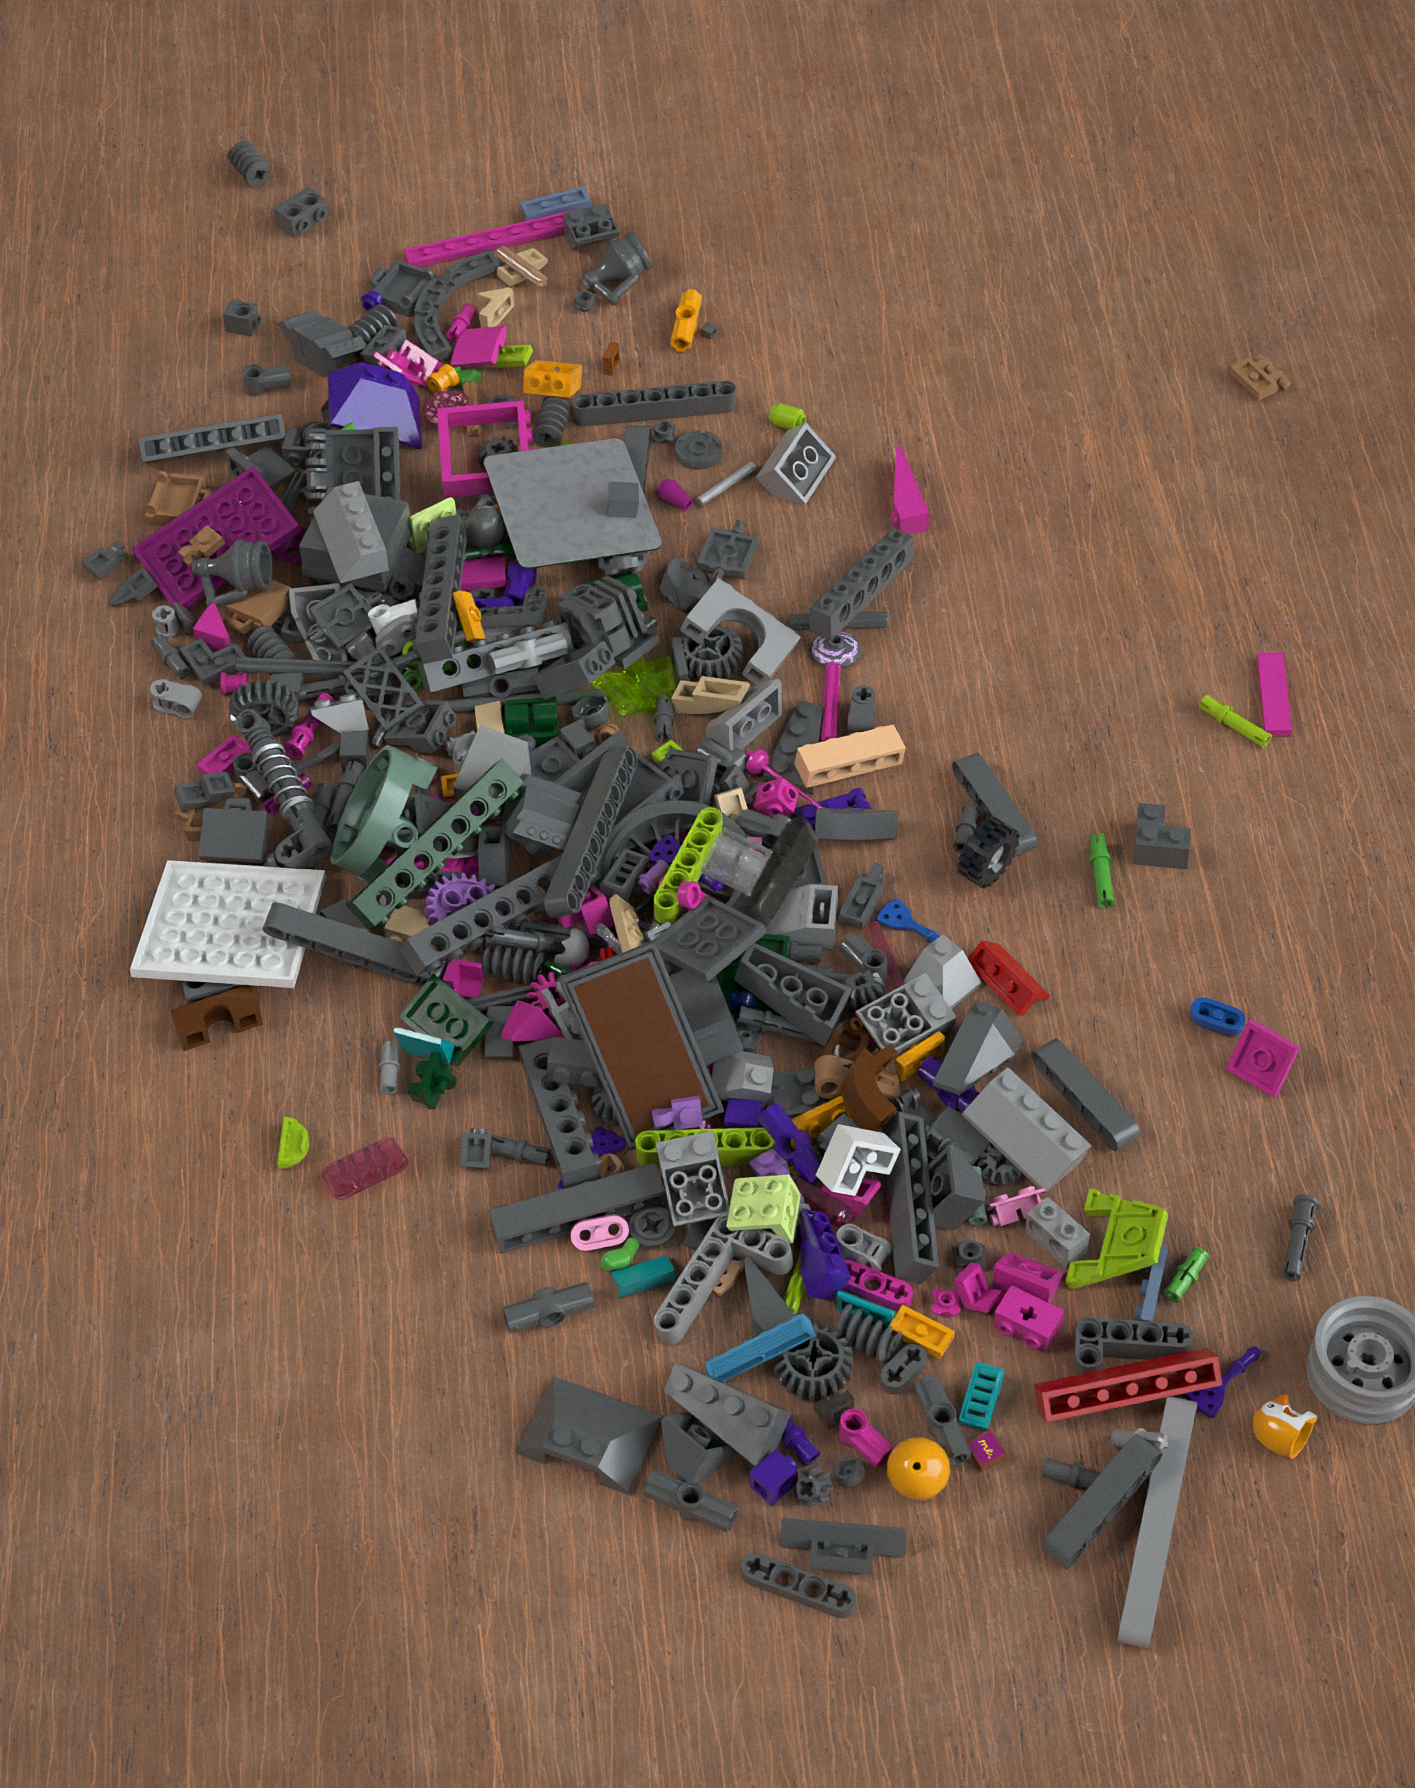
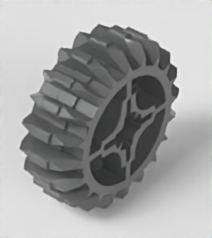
M718 624L701 645L682 632L681 640L689 679L696 677L698 682L702 676L729 679L731 673L736 674L738 667H741L744 656L742 641L736 631H731L729 626L722 628L721 624Z
M258 679L256 683L248 681L246 686L239 685L238 690L233 691L229 701V716L234 726L235 720L241 711L252 709L269 723L271 734L277 736L280 735L281 731L288 732L290 727H294L299 716V702L294 695V691L289 690L288 685L280 686L279 681L275 683H270L269 679L266 682H261Z
M816 1322L813 1325L815 1337L773 1357L774 1373L776 1377H779L781 1387L787 1386L789 1395L797 1391L799 1400L804 1395H809L811 1402L815 1399V1396L820 1395V1398L824 1401L826 1393H830L835 1397L838 1388L844 1390L846 1381H850L852 1378V1370L854 1368L853 1350L851 1347H848L847 1338L838 1339L839 1334L837 1330L830 1333L828 1324L823 1330L819 1329ZM813 1355L816 1356L814 1369H812Z

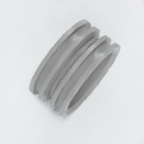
M1373 1296L1348 1298L1329 1308L1318 1323L1306 1362L1308 1382L1318 1400L1334 1414L1361 1424L1386 1423L1405 1414L1415 1403V1316L1395 1302ZM1351 1336L1352 1340L1346 1342L1343 1337ZM1401 1358L1403 1364H1396L1395 1361Z

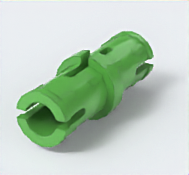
M1194 1247L1184 1264L1176 1268L1174 1278L1164 1290V1295L1167 1299L1175 1303L1180 1302L1189 1286L1196 1283L1198 1280L1197 1274L1209 1260V1255L1205 1250Z

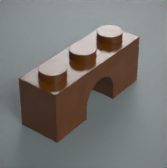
M250 985L236 987L230 991L215 996H208L203 1000L181 1005L176 1009L170 1010L184 1051L210 1043L208 1029L217 1021L224 1020L232 1023L237 1033L263 1025L260 1009Z

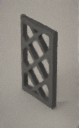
M381 646L343 671L386 732L424 707L421 699ZM381 655L386 661V668L372 666L373 659ZM358 669L366 670L363 683L356 682L351 674ZM370 671L384 673L382 686L368 684ZM389 674H395L401 682V688L387 687ZM367 689L381 691L378 703L370 701L366 695ZM385 691L399 693L397 706L383 704ZM404 694L411 695L416 704L410 708L402 707ZM382 709L396 711L395 718L387 723L381 716Z

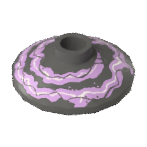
M839 632L832 640L817 636L812 642L810 651L812 658L824 667L829 662L834 661L840 664L841 668H846L859 659L861 647L859 641L854 636L846 632Z

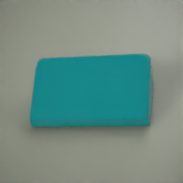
M398 1027L394 1029L397 1041L404 1052L428 1059L431 1052H439L441 1054V1061L447 1064L450 1063L455 1046L453 1042Z
M667 1255L611 1272L620 1298L676 1281L674 1267Z
M838 1291L837 1293L838 1311L842 1312L848 1304H851L852 1315L858 1309H861L863 1311L862 1320L870 1314L873 1316L872 1324H876L881 1320L883 1321L882 1327L886 1329L898 1313V1311L847 1292Z

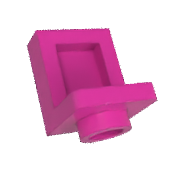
M970 1263L954 1280L965 1309L987 1313L1003 1297L1001 1290L988 1287L980 1264Z

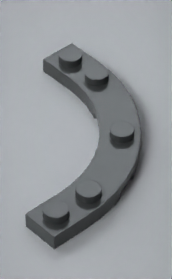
M491 250L465 258L447 267L444 274L438 278H432L416 302L414 324L418 342L425 352L437 360L453 355L452 348L438 325L440 310L447 298L458 288L474 279L497 272V267H500V263Z

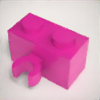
M594 885L589 886L579 912L557 917L559 923L563 924L564 928L570 927L577 922L590 935L603 934L608 931L609 927L615 925L605 895Z

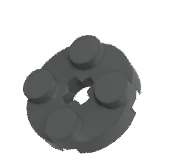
M641 552V556H635V553L607 557L604 560L603 558H598V567L603 569L605 574L620 573L619 569L629 568L632 572L644 570V564L648 563L647 552Z

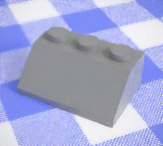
M804 422L785 433L756 478L771 495L804 505L830 468L836 456L810 426Z
M774 679L761 682L751 690H747L740 705L725 710L717 719L710 721L706 727L707 738H712L731 751L735 748L742 750L782 716L781 681Z

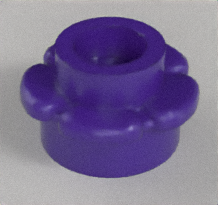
M368 291L366 295L363 294L361 296L362 306L366 311H370L378 304H383L382 297L375 291Z

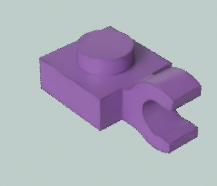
M699 1096L671 1099V1108L652 1110L654 1127L665 1126L672 1122L675 1130L703 1126Z
M773 1148L748 1162L751 1171L757 1177L789 1174L787 1162Z

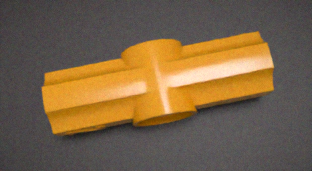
M688 289L685 293H682L679 307L676 309V321L670 343L671 347H674L678 352H685L691 348L693 336L697 331V319L702 295L697 293L696 290Z

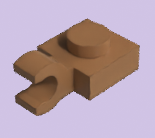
M207 525L189 540L191 546L182 547L178 553L184 557L183 561L190 567L193 561L198 560L202 555L205 558H209L225 544V541Z

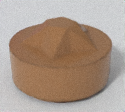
M608 1153L599 1157L601 1169L597 1170L598 1179L605 1178L613 1173L624 1172V1164L616 1155Z

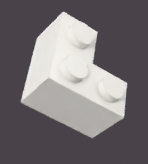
M838 1124L816 1176L832 1192L855 1196L866 1170L890 1175L901 1149L884 1133Z

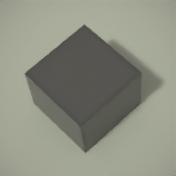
M708 322L701 329V336L710 340L717 334V326Z

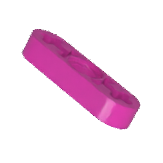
M844 1259L848 1271L851 1272V1279L844 1286L843 1290L895 1311H899L902 1305L908 1308L912 1305L913 1289L910 1284L855 1261ZM868 1280H876L881 1286L877 1290H869L864 1284ZM900 1292L904 1293V1296H901L899 1300L895 1299V1295H898Z

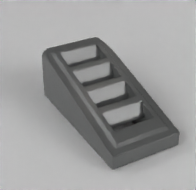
M625 848L623 849L600 884V892L605 895L607 901L615 894L626 902L628 901L639 880V876L649 861L648 856ZM627 861V862L633 863V864H635L636 866H635V867H634V866H631V865H629V864H626L625 862Z

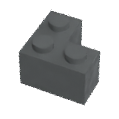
M1139 803L1133 864L1187 869L1191 828L1164 826L1166 805Z

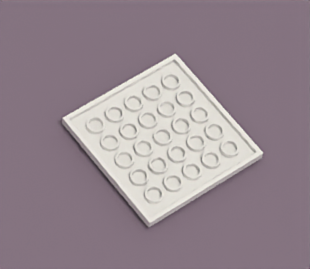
M167 860L130 967L131 977L294 988L306 948L271 937L262 928L272 903H282L316 914L326 879L325 870Z

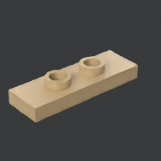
M615 894L609 899V904L623 953L643 945L642 940L644 936L639 930V918L634 908Z

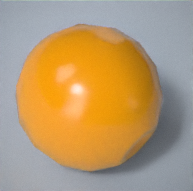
M910 1437L901 1441L891 1451L887 1461V1476L891 1486L901 1496L913 1501L927 1500L937 1496L946 1486L950 1476V1461L945 1450L936 1441L926 1437Z

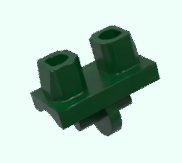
M431 1052L429 1060L418 1061L416 1074L421 1079V1082L410 1083L407 1091L413 1101L424 1102L428 1109H436L441 1094H444L445 1090L455 1088L457 1083L456 1077L451 1074L452 1068L441 1061V1054L439 1052Z

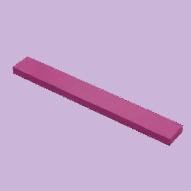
M574 210L403 249L404 257L408 264L424 267L476 255L488 250H497L501 246L511 247L564 234L563 214Z

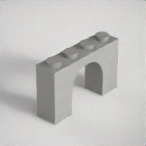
M719 578L688 614L680 628V631L701 645L710 632L720 623L734 621L747 626L755 634L759 649L748 662L742 675L756 685L769 681L801 638L793 629L786 627L775 619L772 614L765 612L754 604L751 599L744 597L733 589L730 584L723 582Z

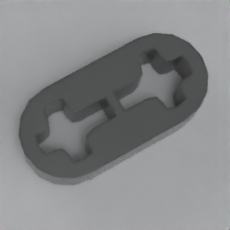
M909 1344L903 1347L882 1369L880 1378L882 1389L888 1394L896 1395L902 1393L926 1368V1350L918 1344ZM908 1356H909L910 1358H914L915 1356H918V1357H919L918 1362L915 1361V1360H913V1361L907 1366V1364H908ZM900 1373L899 1382L896 1380L891 1383L889 1382V1376L895 1378Z

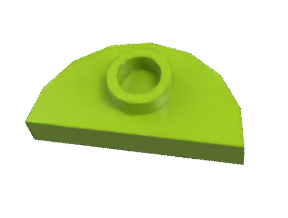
M283 1117L277 1160L278 1169L290 1168L299 1163L307 1155L310 1147L308 1131L295 1118Z

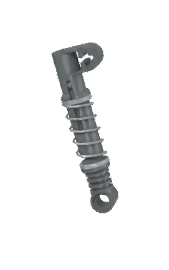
M243 710L235 720L236 729L243 734L252 751V760L258 772L264 773L262 780L270 784L268 791L275 794L274 802L281 805L279 811L287 824L292 825L295 833L277 846L276 859L286 868L308 869L331 852L332 844L315 815L316 808L312 799L308 797L307 790L302 787V781L297 777L295 768L291 766L289 757L285 756L286 751L280 742L275 741L272 736L269 723L255 710Z

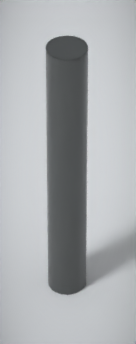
M399 693L394 694L389 705L397 706ZM386 710L383 717L387 723L395 718L396 711ZM381 724L370 743V746L374 749L380 748L387 733Z

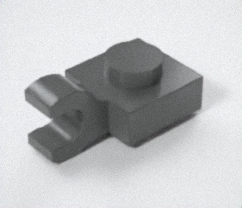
M117 541L106 551L100 547L82 560L83 567L100 580L118 567L117 562H122L128 557L123 551L125 546Z

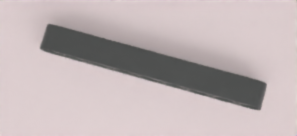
M630 746L605 752L545 896V910L551 918L577 913L582 906L637 767V756L634 749Z

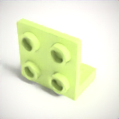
M452 497L410 517L412 535L408 545L414 552L419 554L425 551V547L428 546L427 532L430 531L431 520L456 515L455 501Z
M788 1174L735 1179L727 1228L730 1231L771 1228L772 1232L777 1236L784 1238L788 1243H793L801 1193L791 1176Z

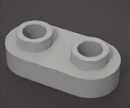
M403 615L396 619L376 636V648L381 646L388 656H393L400 652L406 643L416 638L415 624L418 623V619L412 615Z

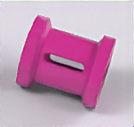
M222 672V695L238 690L239 685L246 686L249 681L248 672H243L241 675H227L226 672Z

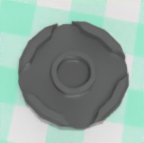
M693 430L684 433L676 441L675 458L685 468L704 470L714 466L722 457V443L711 432L699 433V430Z

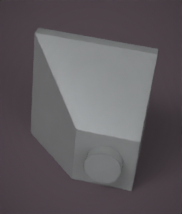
M943 934L923 949L903 981L904 985L926 973L951 1009L981 986V981L963 950Z
M740 1051L713 1062L711 1079L720 1100L728 1102L729 1098L763 1102L764 1108L771 1094L774 1068L770 1056Z

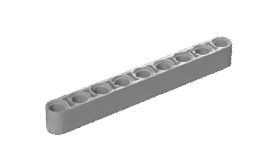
M1172 1396L1167 1397L1160 1433L1166 1434L1168 1447L1160 1451L1163 1453L1162 1458L1151 1473L1118 1634V1643L1149 1650L1198 1402Z

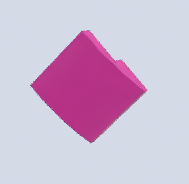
M502 325L463 330L456 343L451 366L453 368L461 367V369L495 366L498 349H504L507 327Z
M504 554L484 556L482 559L476 558L464 562L461 591L506 587Z

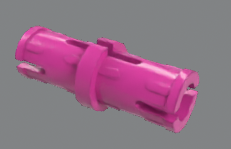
M470 303L464 304L460 313L453 318L452 326L446 333V338L449 342L456 336L453 343H457L463 330L470 328L471 320L477 313L474 305H471L470 309L467 310Z

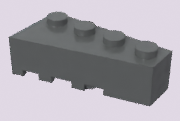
M756 943L746 950L734 979L824 1048L852 991V988Z

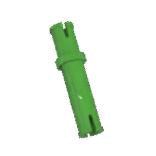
M1098 833L1099 843L1096 842L1095 834L1089 837L1092 853L1090 865L1094 869L1097 905L1100 908L1106 909L1105 899H1107L1108 908L1115 904L1109 868L1111 857L1107 853L1106 836Z

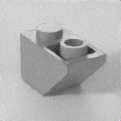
M355 694L343 695L340 697V701L330 702V699L314 702L315 706L310 707L312 716L339 733L369 730L362 698L360 696L356 697Z

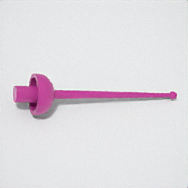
M759 749L754 753L748 750L745 753L749 758L746 764L748 772L760 774L766 771L776 779L782 778L781 775L768 766L769 756L764 750ZM787 781L792 787L795 788V790L799 793L800 796H802L818 808H825L820 806L818 803H816L814 800H812L810 797L804 794L801 790H799L797 787H795L793 784Z

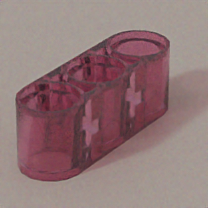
M387 1137L329 1164L323 1170L322 1177L335 1199L343 1200L402 1172L408 1166L409 1160L394 1137Z

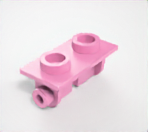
M1031 1186L1019 1190V1196L1008 1199L1007 1194L991 1199L992 1204L985 1208V1212L993 1211V1214L990 1215L991 1224L1002 1227L1019 1221L1016 1212L1019 1209L1023 1219H1027V1213L1044 1200L1040 1199V1195L1045 1189L1035 1190V1187Z

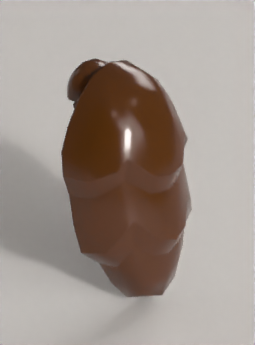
M853 1017L845 1020L833 1030L831 1039L824 1050L825 1055H833L850 1061L856 1060L858 1055L867 1048L869 1038L868 1030L860 1018Z

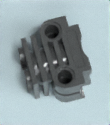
M607 575L603 577L604 583L599 580L594 582L596 588L588 584H582L560 595L561 602L556 605L560 615L568 624L572 644L576 649H581L604 640L612 653V657H615L631 646L632 642L629 636L636 638L639 636L637 630L641 633L647 631L644 624L645 616L638 609L635 601L637 600L635 591L632 587H628L619 580H615Z

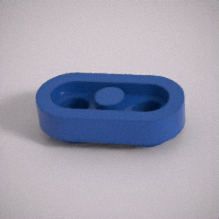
M1205 997L1196 999L1191 1005L1190 1018L1199 1026L1227 1036H1236L1244 1029L1245 1015L1235 1007Z

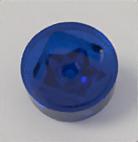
M747 990L733 991L729 999V1004L740 1010L741 1005L756 1009L758 998Z

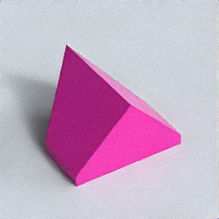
M519 1000L516 1001L501 1032V1037L510 1041H539L550 1037L551 1039L553 1037L564 1038L563 1033L539 1007Z

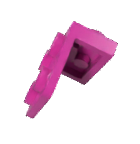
M405 340L399 351L411 361L407 369L394 363L381 353L375 351L373 354L374 357L379 359L377 364L385 369L402 373L416 387H419L420 384L428 387L426 377L433 372L437 373L438 369L443 365L439 360L408 340Z

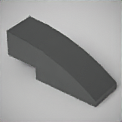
M845 807V809L817 808L815 838L839 840L896 838L898 811Z

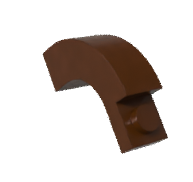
M890 1044L881 1051L877 1048L872 1053L865 1048L858 1055L843 1078V1102L848 1114L860 1129L876 1132L887 1123L897 1109L882 1094L876 1082V1075L886 1069L898 1053Z

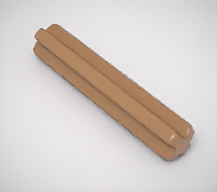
M506 246L497 248V258L538 288L547 286L548 277Z
M474 381L464 382V402L467 401L465 406L478 405L476 383ZM480 425L467 426V434L471 437L473 435L478 436L480 434Z

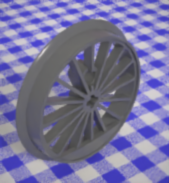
M664 801L640 808L623 818L611 830L597 865L602 875L595 883V887L600 891L601 882L624 848L631 851L639 849L645 856H648L651 851L645 845L655 841L658 843L668 834L675 835V839L679 842L680 833L689 831L701 810L710 806L692 801ZM722 813V837L716 848L722 843H726L733 853L709 861L704 870L707 872L737 861L740 868L739 874H710L720 879L721 882H738L732 895L721 890H711L709 886L697 883L703 893L728 901L725 905L741 912L748 902L754 887L756 877L755 856L743 830L730 817ZM627 861L625 862L626 864H629V865H631V866H634V867L636 866V865L633 864V863H630V862H627ZM647 864L644 871L648 872L653 866ZM640 887L633 890L628 901L647 893L641 890ZM657 890L634 909L637 916L654 903V896ZM653 916L650 924L639 920V930L643 935L658 927L656 926L658 922L655 916Z

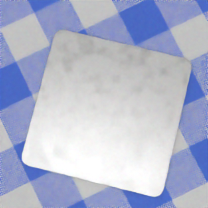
M614 438L491 455L484 460V466L517 562L522 568L533 569L657 550L661 547L662 541L625 443L620 439ZM609 482L638 483L639 505L636 518L607 516Z

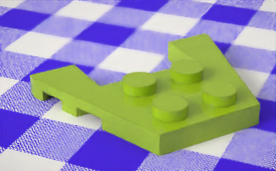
M1089 1189L1084 1207L1087 1216H1110L1100 1259L1071 1261L1065 1282L1069 1289H1077L1157 1264L1168 1219V1214L1162 1207L1136 1200L1130 1202L1121 1199L1120 1196L1110 1193L1108 1196L1101 1194L1097 1189Z

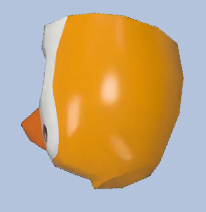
M1283 1394L1273 1401H1267L1255 1412L1253 1431L1255 1437L1267 1450L1277 1456L1293 1459L1305 1446L1318 1416L1310 1411L1302 1415L1293 1411L1288 1403V1395Z

